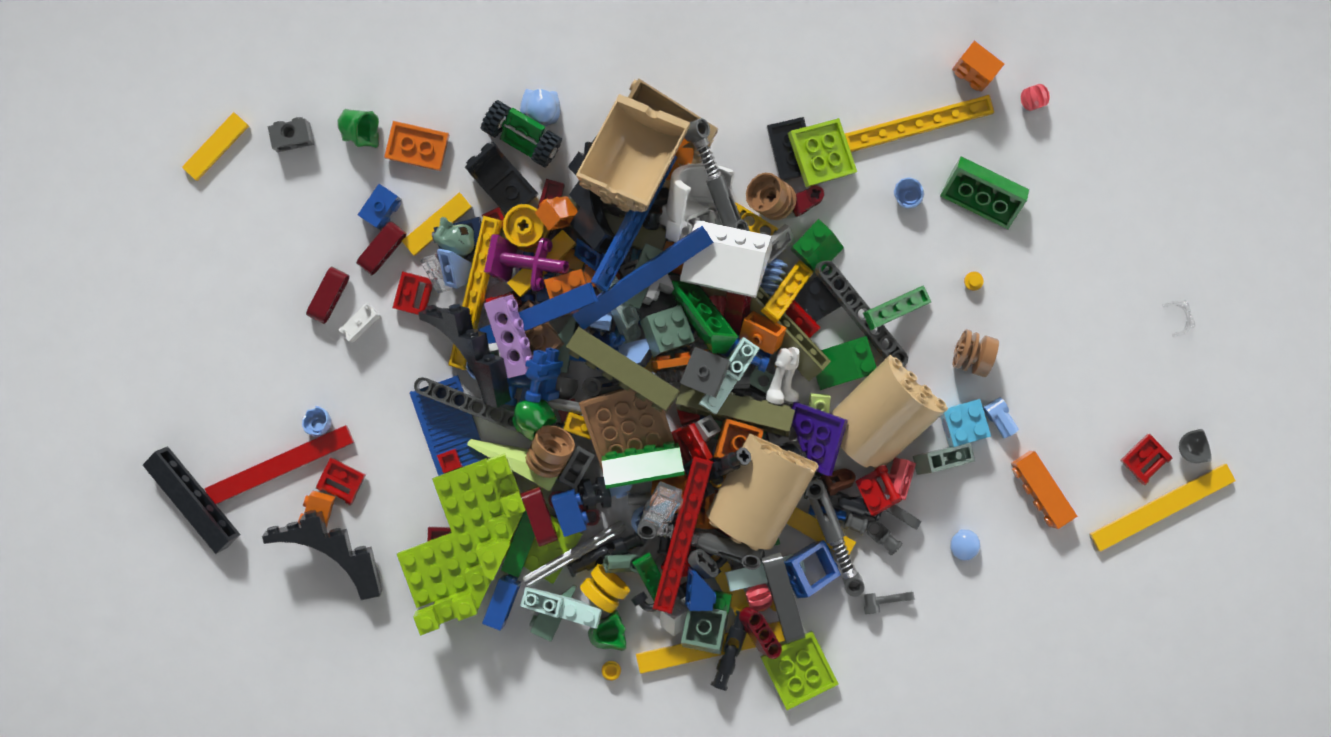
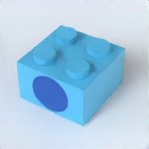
M980 399L948 407V410L940 416L949 447H956L991 437Z

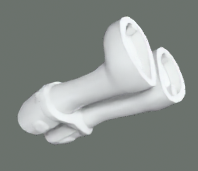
M795 347L780 349L775 362L776 372L766 394L767 401L774 404H783L784 400L789 402L798 401L799 395L791 388V381L795 369L799 365V349Z

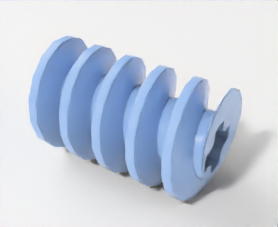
M777 258L770 264L767 263V268L762 278L763 283L760 284V287L770 297L775 292V289L779 287L777 282L783 281L779 275L786 274L782 267H788L784 261Z

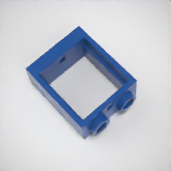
M824 540L812 542L784 561L791 587L797 598L810 597L841 575L838 565L834 561L830 549ZM815 552L826 576L810 586L799 562Z
M507 574V576L503 575L498 580L482 624L499 631L505 626L521 585L518 577Z

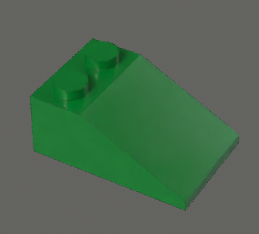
M867 336L821 350L831 362L816 376L819 389L824 390L869 376L877 367Z

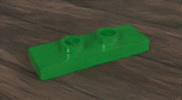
M647 553L632 563L651 598L655 601L661 573L651 554Z

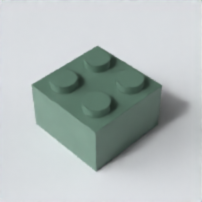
M682 305L648 315L640 321L653 358L688 347L695 342Z
M688 609L681 639L682 647L721 655L728 620L727 611L717 609L712 611H689Z

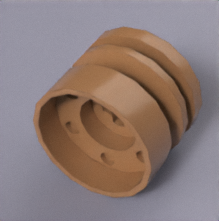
M772 173L758 174L747 186L746 201L749 207L770 220L778 221L784 219L795 208L797 200L795 190L791 185Z
M966 329L955 346L952 365L954 368L959 369L961 367L963 371H967L972 364V374L987 377L998 353L999 340L990 336H984L979 342V333L975 332L972 335V331Z
M552 425L542 426L537 430L525 456L526 464L535 474L542 477L553 478L559 476L574 450V439L567 431L560 427Z

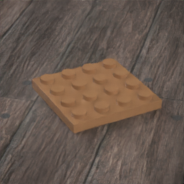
M622 388L579 402L602 472V456H605V453L612 451L623 453L624 450L629 448L640 450L644 449V446L655 445L657 447L663 446L665 442L674 441L664 410L659 412L651 406L653 403L648 399L645 402L634 396L636 392L632 389L626 391Z

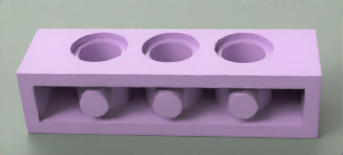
M513 294L484 303L500 356L504 358L507 377L511 378L525 374L529 368L525 366L526 361L533 359V355L529 347V339L524 331L523 320L519 316L518 304Z

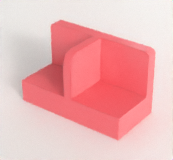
M895 457L890 474L888 473L896 492L900 493L903 500H906L916 463ZM885 487L884 494L889 495V493H888V491H887V489H886V487Z

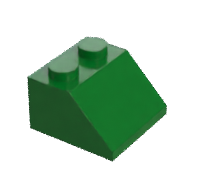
M818 219L790 250L815 272V267L819 262L832 261L844 247L835 234ZM824 264L821 270L823 271L827 265Z

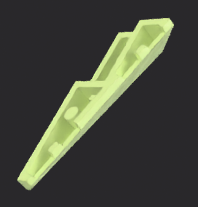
M470 439L467 444L489 458L506 453L511 470L548 491L552 490L559 477L547 478L535 474L526 464L525 456L528 451L526 448Z

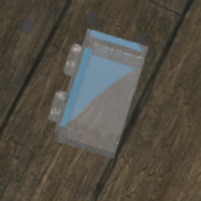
M660 481L644 506L642 521L664 529L668 522H672L675 511L679 510L683 504V499L681 498L682 490Z

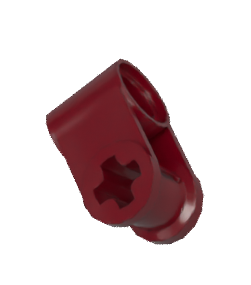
M814 185L796 194L797 200L792 211L795 217L806 213L822 202L824 197L822 187ZM813 191L815 194L819 193L818 199L811 197Z

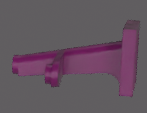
M492 234L484 272L503 282H508L511 280L513 268L532 270L531 289L533 291H540L545 286L543 271L564 274L569 270V263L567 261L546 258L548 252H551L553 247L552 241L548 238L540 239L534 257L516 254L517 245L500 235Z

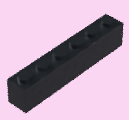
M168 446L155 451L145 461L143 467L215 554L228 548L241 535Z

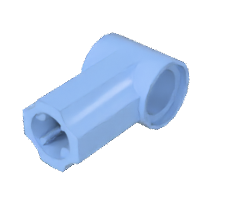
M1001 397L983 407L986 416L990 421L994 422L1003 438H1007L1019 430L1008 413L1009 408Z

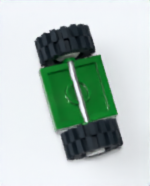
M496 100L495 103L493 102L482 120L480 129L494 138L501 133L500 140L546 168L558 152L562 138L549 130L543 134L545 126L499 100Z

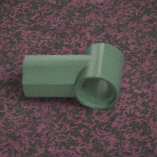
M633 553L606 555L603 560V567L606 573H638L634 566L631 567V562L633 559L637 560L641 556Z

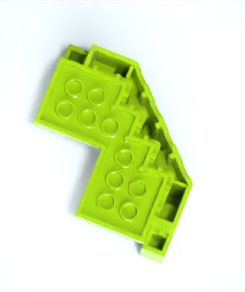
M506 453L490 459L486 458L432 478L451 533L397 553L416 608L435 602L431 606L415 611L413 618L420 636L439 629L440 624L455 618L461 621L476 615L491 581L494 580L510 546V540L524 511H526Z

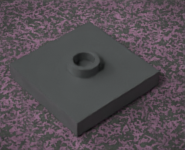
M694 347L680 384L716 398L731 361Z

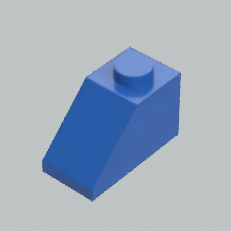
M688 566L685 605L689 611H712L713 604L716 603V593L696 570Z

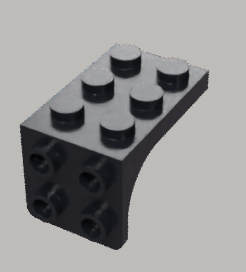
M494 142L485 144L481 148V153L476 157L472 156L466 162L465 169L505 214L512 207L519 204H528L538 195V192L511 164Z

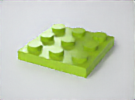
M839 118L792 130L788 133L806 187L857 172Z
M550 514L558 541L539 547L535 537L524 567L532 572L576 547L583 533L578 532L564 537L558 518ZM563 567L544 579L554 584Z
M813 631L806 633L803 639L782 645L781 655L776 659H770L765 655L760 656L786 710L839 685Z

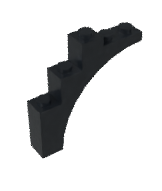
M578 151L568 166L575 175L582 165L583 153ZM578 181L569 196L578 204L580 209L570 224L594 250L606 254L615 235L605 218L601 197L591 190L580 186V181Z
M460 304L450 305L449 308H439L436 305H430L425 307V310L418 312L420 320L439 329L460 350L475 375L484 404L498 408L511 401L504 358L490 354L487 334L473 329L468 307H463Z
M307 511L302 515L300 523L291 522L281 528L279 526H272L267 528V531L263 534L264 544L276 542L297 543L312 547L328 555L348 573L357 588L361 600L381 595L382 587L372 546L367 548L366 546H359L352 551L347 529L335 528L328 533L322 511Z

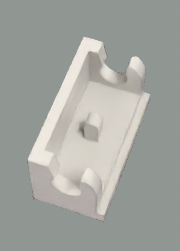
M365 303L338 330L346 336L345 338L349 342L354 343L381 316L369 303Z

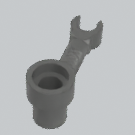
M914 592L876 597L875 593L864 594L866 605L864 606L865 614L880 613V604L915 600Z

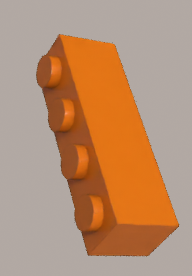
M1029 451L1011 463L1014 475L1017 478H1021L1024 483L1022 485L1027 494L1032 495L1034 498L1033 504L1039 511L1043 512L1045 515L1044 521L1049 527L1060 529L1078 517L1035 451Z

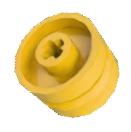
M519 204L512 207L506 213L503 220V231L511 243L525 249H534L538 247L541 238H548L550 231L535 214L538 210L537 208L528 204Z
M597 564L591 572L592 578H586L580 585V589L599 608L608 613H613L619 606L618 599L624 600L630 589L618 575L606 573L603 565Z

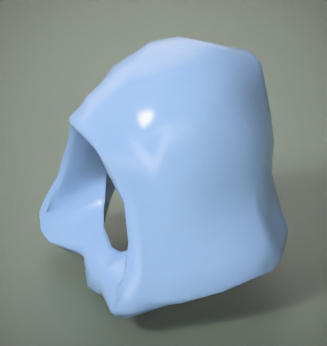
M526 89L522 97L520 112L545 127L552 123L555 124L560 115V102L557 92H549L544 89L534 91Z

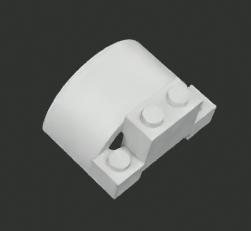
M702 163L680 166L671 175L668 201L662 207L663 213L660 223L666 226L665 238L675 243L692 232L696 220L716 225L722 224L706 183L708 180L706 178L707 171H704L705 166H702ZM716 165V167H719L718 171L724 174L731 191L734 171ZM698 201L709 202V204L703 206Z

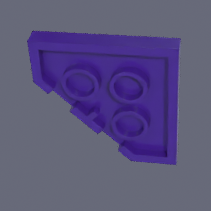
M794 402L792 409L795 410L792 427L798 436L797 440L802 451L806 453L808 459L817 462L818 469L816 472L832 476L848 420L802 403Z

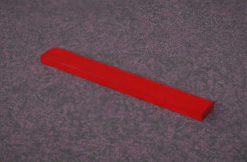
M345 425L204 489L214 503L219 504L355 442L348 426Z
M696 456L693 457L653 605L655 610L672 614L713 461Z

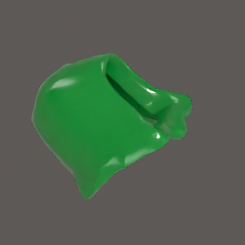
M344 109L337 120V127L341 133L342 141H352L357 147L371 146L378 148V116L373 111Z
M540 399V402L525 400L516 405L512 422L518 432L530 441H533L537 430L542 426L553 425L557 422V418L545 400Z
M618 610L600 619L598 628H589V641L596 648L620 651L626 649L624 634L626 628L622 624Z

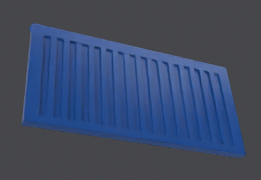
M458 375L438 382L464 392ZM429 386L421 388L420 390L424 392L428 389ZM440 388L437 392L440 399L445 398L447 395L445 388ZM410 391L409 394L438 476L442 475L443 471L437 455L457 449L463 467L487 458L486 455L467 445L470 439L481 441L472 414L423 396L416 391ZM458 395L455 398V403L458 406L464 404V396Z

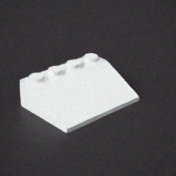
M696 220L692 231L703 225L714 243L684 262L680 281L756 298L772 251L771 236Z

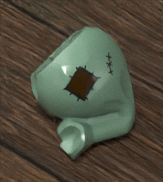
M440 218V226L433 235L434 241L444 250L452 251L462 258H466L474 249L473 229L464 224L453 225L447 218Z

